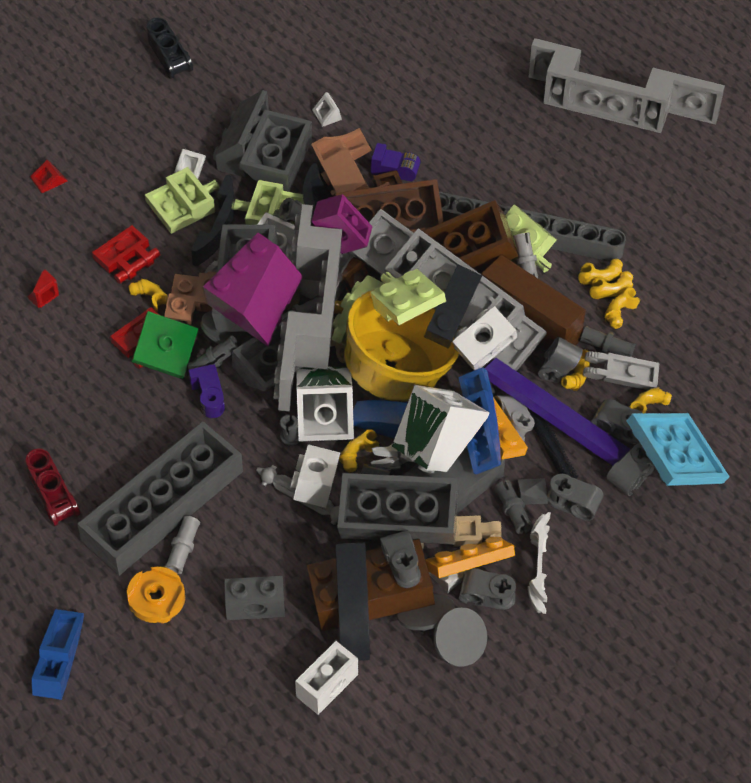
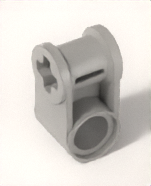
M510 395L494 396L520 437L525 441V434L531 431L535 424L527 407Z

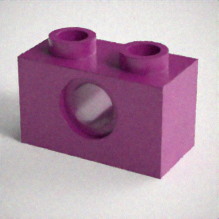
M343 194L317 202L312 223L316 227L342 229L341 254L368 246L372 225Z

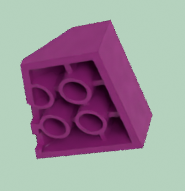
M257 233L203 286L209 306L266 346H269L272 334L276 326H279L282 320L281 315L286 305L290 304L302 279V275L279 246L260 233Z

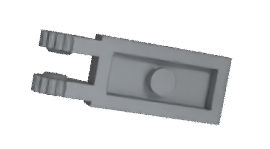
M593 351L585 353V361L594 364H605L604 369L585 367L583 370L585 377L595 380L603 379L606 382L644 390L656 388L658 385L659 363L613 353L604 354Z

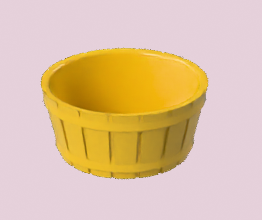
M368 291L355 300L349 311L346 324L347 339L344 349L347 369L351 372L352 378L371 394L390 401H409L414 385L434 388L437 381L451 369L459 353L454 348L453 342H451L448 349L424 337L436 311L434 308L398 325L393 319L387 321L375 310L371 291ZM385 360L396 362L395 368L386 365Z

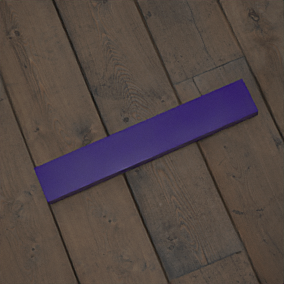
M495 358L484 368L487 370L489 381L612 466L630 451V448L498 358Z

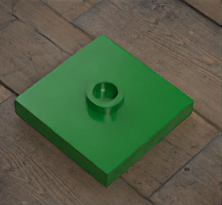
M148 311L131 362L183 379L199 328Z

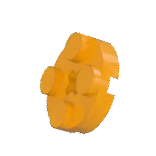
M157 566L151 567V571H146L145 573L141 571L131 579L127 588L130 610L136 617L146 622L167 623L181 611L185 603L186 597L181 578L169 568ZM157 590H161L162 597L159 599H152L149 595L150 593H156Z

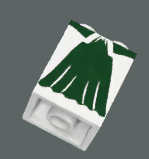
M347 366L328 367V369L304 367L297 370L299 441L354 439L352 378Z
M414 385L392 447L401 452L403 459L419 464L418 468L430 474H433L434 471L447 472L486 421L490 412L455 391Z

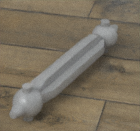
M274 465L267 468H257L256 471L261 475L262 485L266 486L273 483L277 490L294 498L296 488L291 487L292 479L290 477L277 475V467ZM328 499L326 508L298 501L321 515H330L332 519L331 524L336 525L338 523L339 506L335 507L331 500Z

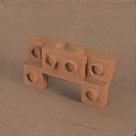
M360 128L341 136L323 137L311 144L325 170L321 173L327 186L332 185L334 187L330 191L332 195L338 192L369 188L354 161L372 151ZM386 182L385 184L378 187L390 186L389 182Z
M217 272L199 273V277L175 274L164 317L172 320L187 321V324H192L195 307L196 311H212V307L208 305L203 286Z

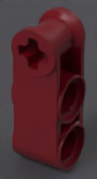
M39 448L30 451L26 456L29 477L44 504L53 526H57L59 521L70 516H80L78 505L71 492L67 489L50 454L46 450ZM37 465H44L43 467L35 468ZM49 486H56L53 489H46Z

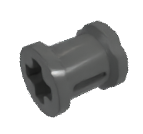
M286 198L279 208L280 219L295 222L296 214L301 215L302 206L297 204L294 199Z

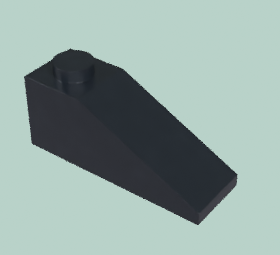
M459 264L457 265L444 292L446 302L437 306L424 335L425 338L449 349L483 275Z

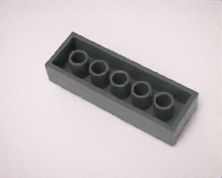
M201 422L78 523L81 541L120 576L182 524L184 516H191L243 472L242 454L205 422Z

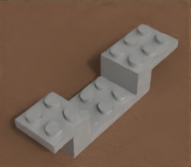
M536 38L533 40L529 78L546 82L544 104L658 133L662 132L668 113L716 125L725 85L652 68L647 85L643 88L579 72L580 49Z
M302 204L301 215L296 214L294 227L296 231L292 240V251L295 252H292L291 262L301 273L302 279L320 281L319 301L316 314L288 311L287 322H282L281 343L278 347V366L275 370L274 399H279L278 410L290 411L295 366L328 369L342 229L312 226L313 205Z
M382 209L369 222L372 225V231L368 246L350 252L380 276L383 273L386 275V272H389L394 278H399L409 271L418 269L443 292H445L458 264L478 273L419 228L413 233ZM482 276L459 328L462 329L465 326L469 328L476 322L475 318L483 310H490L495 306L516 329L518 338L492 358V360L498 358L517 371L546 336V331L525 316L523 305ZM483 332L477 336L476 340L486 342L491 335Z

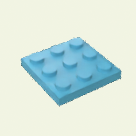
M632 413L626 420L632 429L633 435L639 440L646 451L647 457L652 461L659 472L660 478L667 486L722 484L730 477L689 413Z

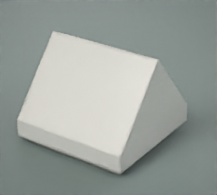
M326 92L312 110L322 126L342 120L339 108L329 93Z

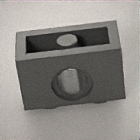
M283 576L225 579L227 620L285 617Z

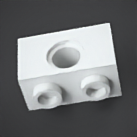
M495 306L490 310H483L475 318L476 322L469 328L465 326L460 329L452 341L456 351L474 371L482 368L518 338L516 329ZM486 332L491 335L486 342L476 340L480 333Z
M312 445L307 446L305 455H299L296 466L297 471L293 475L291 487L296 488L293 500L326 508L340 452Z
M335 641L295 681L296 697L319 715L358 675V658Z

